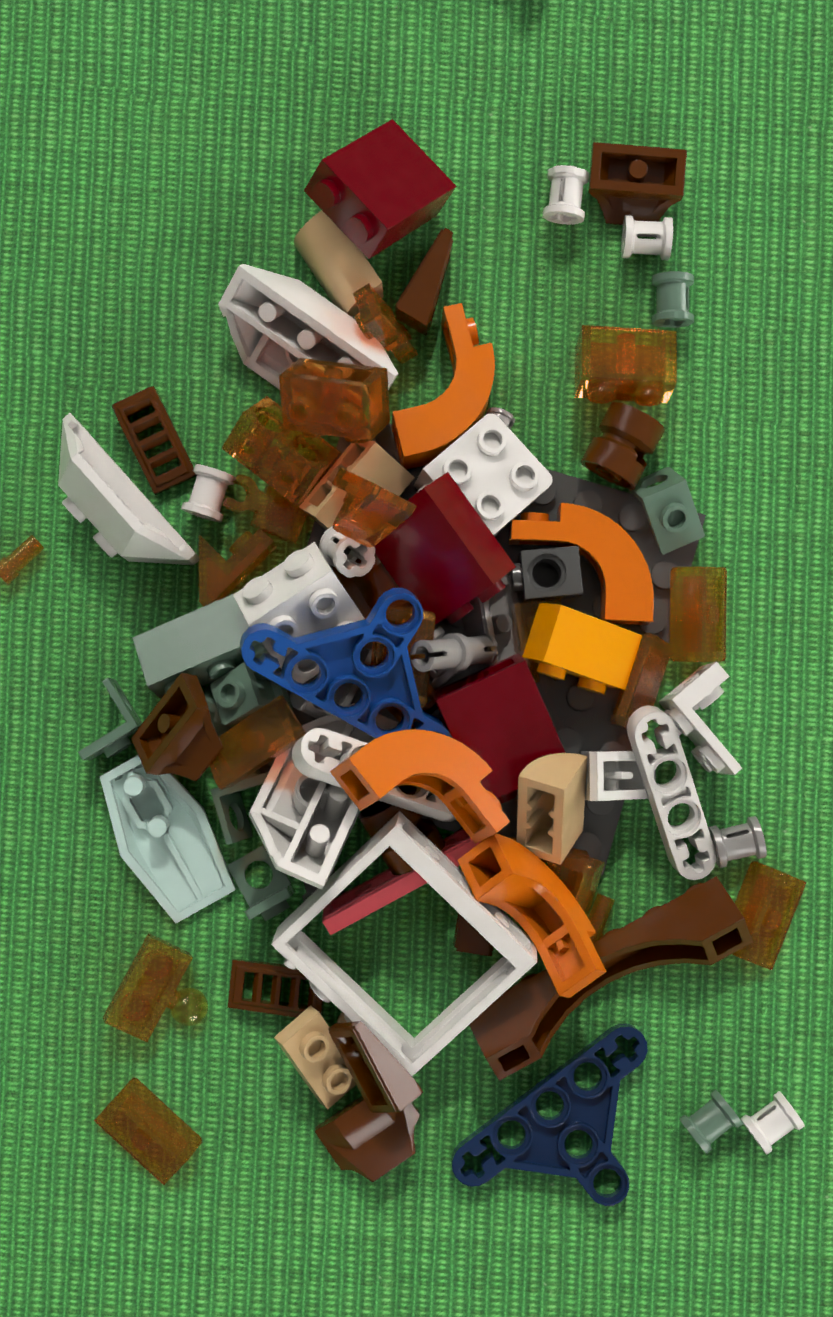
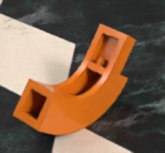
M462 303L443 307L441 320L454 377L451 384L442 395L427 404L392 412L391 428L400 463L406 470L429 464L481 420L488 406L495 371L492 343L479 345L475 321L473 317L466 319Z
M560 503L557 508V521H549V514L538 512L521 513L520 520L511 521L509 526V545L579 546V554L593 566L600 581L601 620L611 624L649 625L653 622L654 590L647 562L631 536L612 519L585 506Z
M419 729L401 730L382 735L366 744L330 771L360 811L381 799L396 786L411 785L430 791L446 805L475 844L498 833L510 822L502 811L497 797L486 790L480 783L483 778L493 771L489 765L463 743L433 731Z
M496 833L484 839L458 859V863L475 900L496 906L505 911L530 937L559 996L571 998L607 972L590 939L596 931L584 910L561 879L533 852L515 840Z

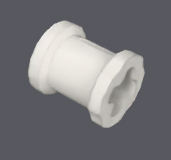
M566 165L554 166L548 169L547 178L551 181L549 205L543 208V218L558 224L571 225L582 223L585 217V212L581 209L583 186L589 182V172L585 169Z
M631 215L624 216L621 239L622 258H630L631 254L660 255L662 260L670 259L673 242L672 217H664L662 222L636 221ZM637 236L655 237L656 239H642L638 238Z
M195 464L193 472L197 475L189 501L183 502L181 510L200 518L221 523L223 515L220 513L222 502L228 485H234L236 478L224 471Z
M338 524L331 526L322 535L319 549L327 562L336 567L338 572L351 578L355 576L362 577L372 569L375 564V547L369 539L359 535L355 529L348 525ZM337 538L340 541L336 544L333 540ZM346 547H349L351 551L346 556L344 550ZM357 558L362 561L360 564L355 562Z
M780 1091L773 1095L774 1100L753 1116L744 1115L740 1118L766 1155L773 1151L772 1145L794 1128L800 1130L805 1127L799 1115Z

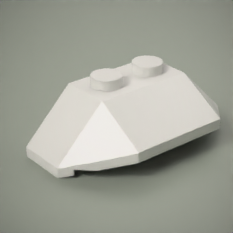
M246 264L238 266L218 305L223 317L226 316L231 336L243 364L319 418L360 413L373 414L398 375L377 335L298 279Z
M71 413L66 415L62 422L58 486L68 497L62 501V504L80 523L87 518L99 532L93 536V539L111 558L118 553L129 562L195 565L201 560Z
M333 714L321 717L288 732L249 812V817L275 869L321 890L338 861L360 810L343 788L300 773L292 760V749L295 742L309 730L315 728L328 729L366 743L376 739ZM377 714L376 725L379 728L389 730L397 727L398 722ZM316 743L308 749L315 753L314 761L318 763L326 757L319 753V745ZM343 752L339 753L334 758L340 760L341 756L343 755Z

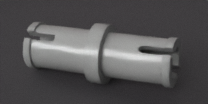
M450 633L443 636L442 639L419 640L415 642L410 655L425 654V658L414 659L411 662L415 669L420 672L436 669H445L448 672H461L466 670L468 666L492 664L497 658L498 651L485 652L484 647L498 645L494 637L489 634L466 637L460 633Z

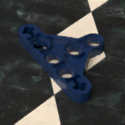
M627 1023L617 1024L601 1034L462 1140L455 1147L452 1154V1170L455 1177L462 1184L470 1187L480 1186L488 1182L505 1168L577 1178L596 1203L604 1206H614L620 1203L627 1196L629 1178L622 1164L611 1151L620 1080L636 1069L646 1058L648 1049L644 1035L635 1026ZM623 1035L627 1040L635 1037L637 1041L632 1045L635 1051L634 1055L627 1058L625 1054L621 1053L613 1058L611 1063L617 1069L609 1074L604 1061L595 1052L603 1048L605 1055L608 1057L618 1048L615 1042L618 1036ZM584 1062H591L600 1069L599 1082L591 1088L579 1087L574 1082L575 1069ZM547 1091L557 1093L563 1101L561 1111L553 1117L542 1116L536 1110L535 1103L537 1098ZM506 1121H517L525 1129L523 1140L515 1146L504 1145L497 1137L499 1127ZM574 1130L585 1131L591 1137L590 1149L583 1155L575 1156L565 1149V1139ZM489 1135L494 1149L502 1157L495 1160L491 1151L481 1160L483 1170L479 1173H476L472 1168L466 1171L461 1169L465 1164L464 1153L469 1151L473 1156L482 1153L487 1149V1146L481 1139ZM603 1169H612L620 1175L619 1187L611 1194L599 1193L594 1188L593 1181L595 1175Z

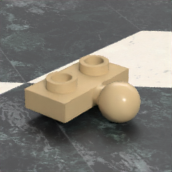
M310 1005L280 1031L274 1039L317 1100L326 1109H329L352 1089L356 1083L329 1034L328 1028L330 1027L320 1012ZM343 1012L339 1015L337 1023L346 1022Z

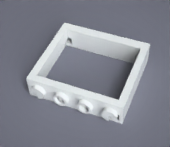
M400 811L328 878L322 890L318 888L277 927L271 944L285 958L283 964L292 970L297 968L310 981L311 989L322 1001L335 1004L344 1013L346 1022L362 1021L411 1076L416 1074L537 963V949L530 937L500 908L476 901L464 873ZM389 846L503 955L500 960L416 1037L409 1034L301 931Z

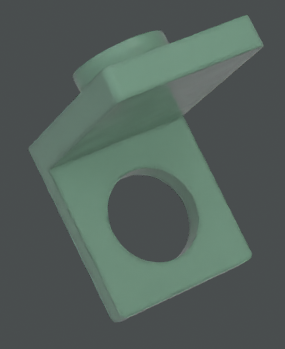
M666 467L639 479L634 490L628 489L631 494L642 502L658 550L663 555L705 536L687 481L672 468ZM664 481L659 485L648 487L649 485L654 484L656 482Z
M108 677L102 682L126 722L80 750L78 754L82 760H92L102 753H105L107 758H111L132 745L129 737L135 734L142 724L116 679Z
M259 765L231 773L234 783L210 790L227 845L253 837L240 791L264 783L269 772L261 774ZM229 807H232L236 814L237 830L231 823Z
M264 845L227 866L249 905V908L244 911L249 920L261 914L263 919L267 921L290 907L286 899L291 897L296 891L287 875L275 869ZM264 861L271 867L273 878L268 886L259 889L248 884L245 872L250 863Z

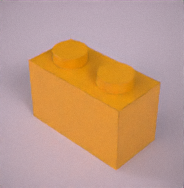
M539 603L522 657L539 663L536 670L538 673L559 680H564L567 673L579 678L578 687L604 695L607 687L620 690L626 689L642 635L563 605Z

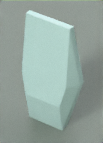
M136 755L100 776L121 858L175 923L182 921L236 890L205 809L172 773L163 775L146 774L139 756Z

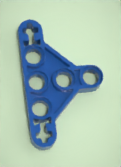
M392 588L385 591L364 620L295 638L267 623H258L250 626L242 634L240 651L245 664L249 668L374 738L395 731L410 730L412 723L416 729L437 731L436 733L452 738L448 728L440 719L421 709L407 646L421 625L423 608L417 597L407 589ZM403 599L409 601L413 606L411 618L403 624L390 623L386 618L388 606L396 600ZM267 637L271 638L273 650L285 657L280 672L276 670L280 666L277 658L268 653H263L260 658L255 657V650L251 645L254 640L262 643ZM375 641L383 643L387 648V654L380 664L369 666L360 660V652L367 643ZM292 648L293 650L286 656L287 649ZM306 659L315 661L319 665V674L314 681L302 684L292 678V670L297 662ZM345 683L356 684L361 688L360 699L350 707L340 706L334 701L335 691ZM393 706L401 710L402 719L397 727L384 730L376 725V716L381 709Z

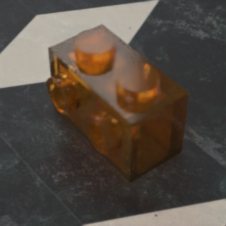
M582 325L575 346V398H587L589 401L599 404L609 403L614 400L635 401L636 404L641 406H656L661 403H668L677 383L676 331Z
M299 358L279 375L283 429L300 431L307 437L330 435L344 437L350 443H365L372 441L390 423L387 368Z

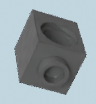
M579 546L520 551L518 556L519 563H515L516 567L511 571L513 592H522V603L579 598L583 594ZM540 563L551 564L558 573L557 584L548 588L539 586L533 579V568Z

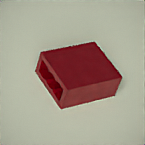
M391 119L322 159L304 192L356 247L370 259L436 217L457 186L404 130Z
M448 472L421 489L362 534V536L372 542L375 547L376 556L400 588L411 591L417 597L423 608V621L429 629L444 618L447 619L450 625L461 619L474 609L469 601L475 597H478L484 603L506 587L501 579L516 567Z
M519 653L431 692L452 738L473 750L493 770L480 783L486 790L497 797L500 804L518 795V777L529 763L546 755L566 753L526 660Z

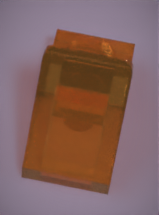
M341 467L332 482V485L347 492L343 499L344 503L333 523V529L366 547L377 545L408 519L416 508V505Z
M261 528L254 534L246 531L232 544L229 551L233 555L226 561L200 535L199 602L206 606L227 597L277 548L275 542Z

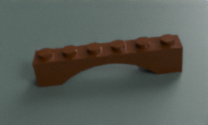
M716 876L705 883L691 886L683 895L662 906H655L649 909L642 917L622 928L607 932L600 940L594 942L593 945L607 972L571 998L558 995L547 969L537 974L524 977L517 985L504 992L469 1026L487 1062L500 1081L542 1058L551 1038L567 1016L587 997L608 983L632 972L659 965L683 963L713 965L753 943L745 918Z

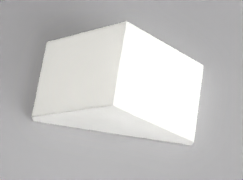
M581 751V755L587 756L585 800L649 799L633 751ZM655 769V773H654V780H655V782H656V769Z

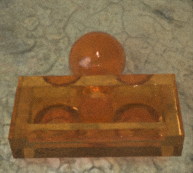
M148 933L102 1017L105 1024L148 1042L166 1007L170 1008L172 1017L181 1025L193 1026L200 1023L208 1012V1001L205 995L195 988L176 990L193 959L192 955Z

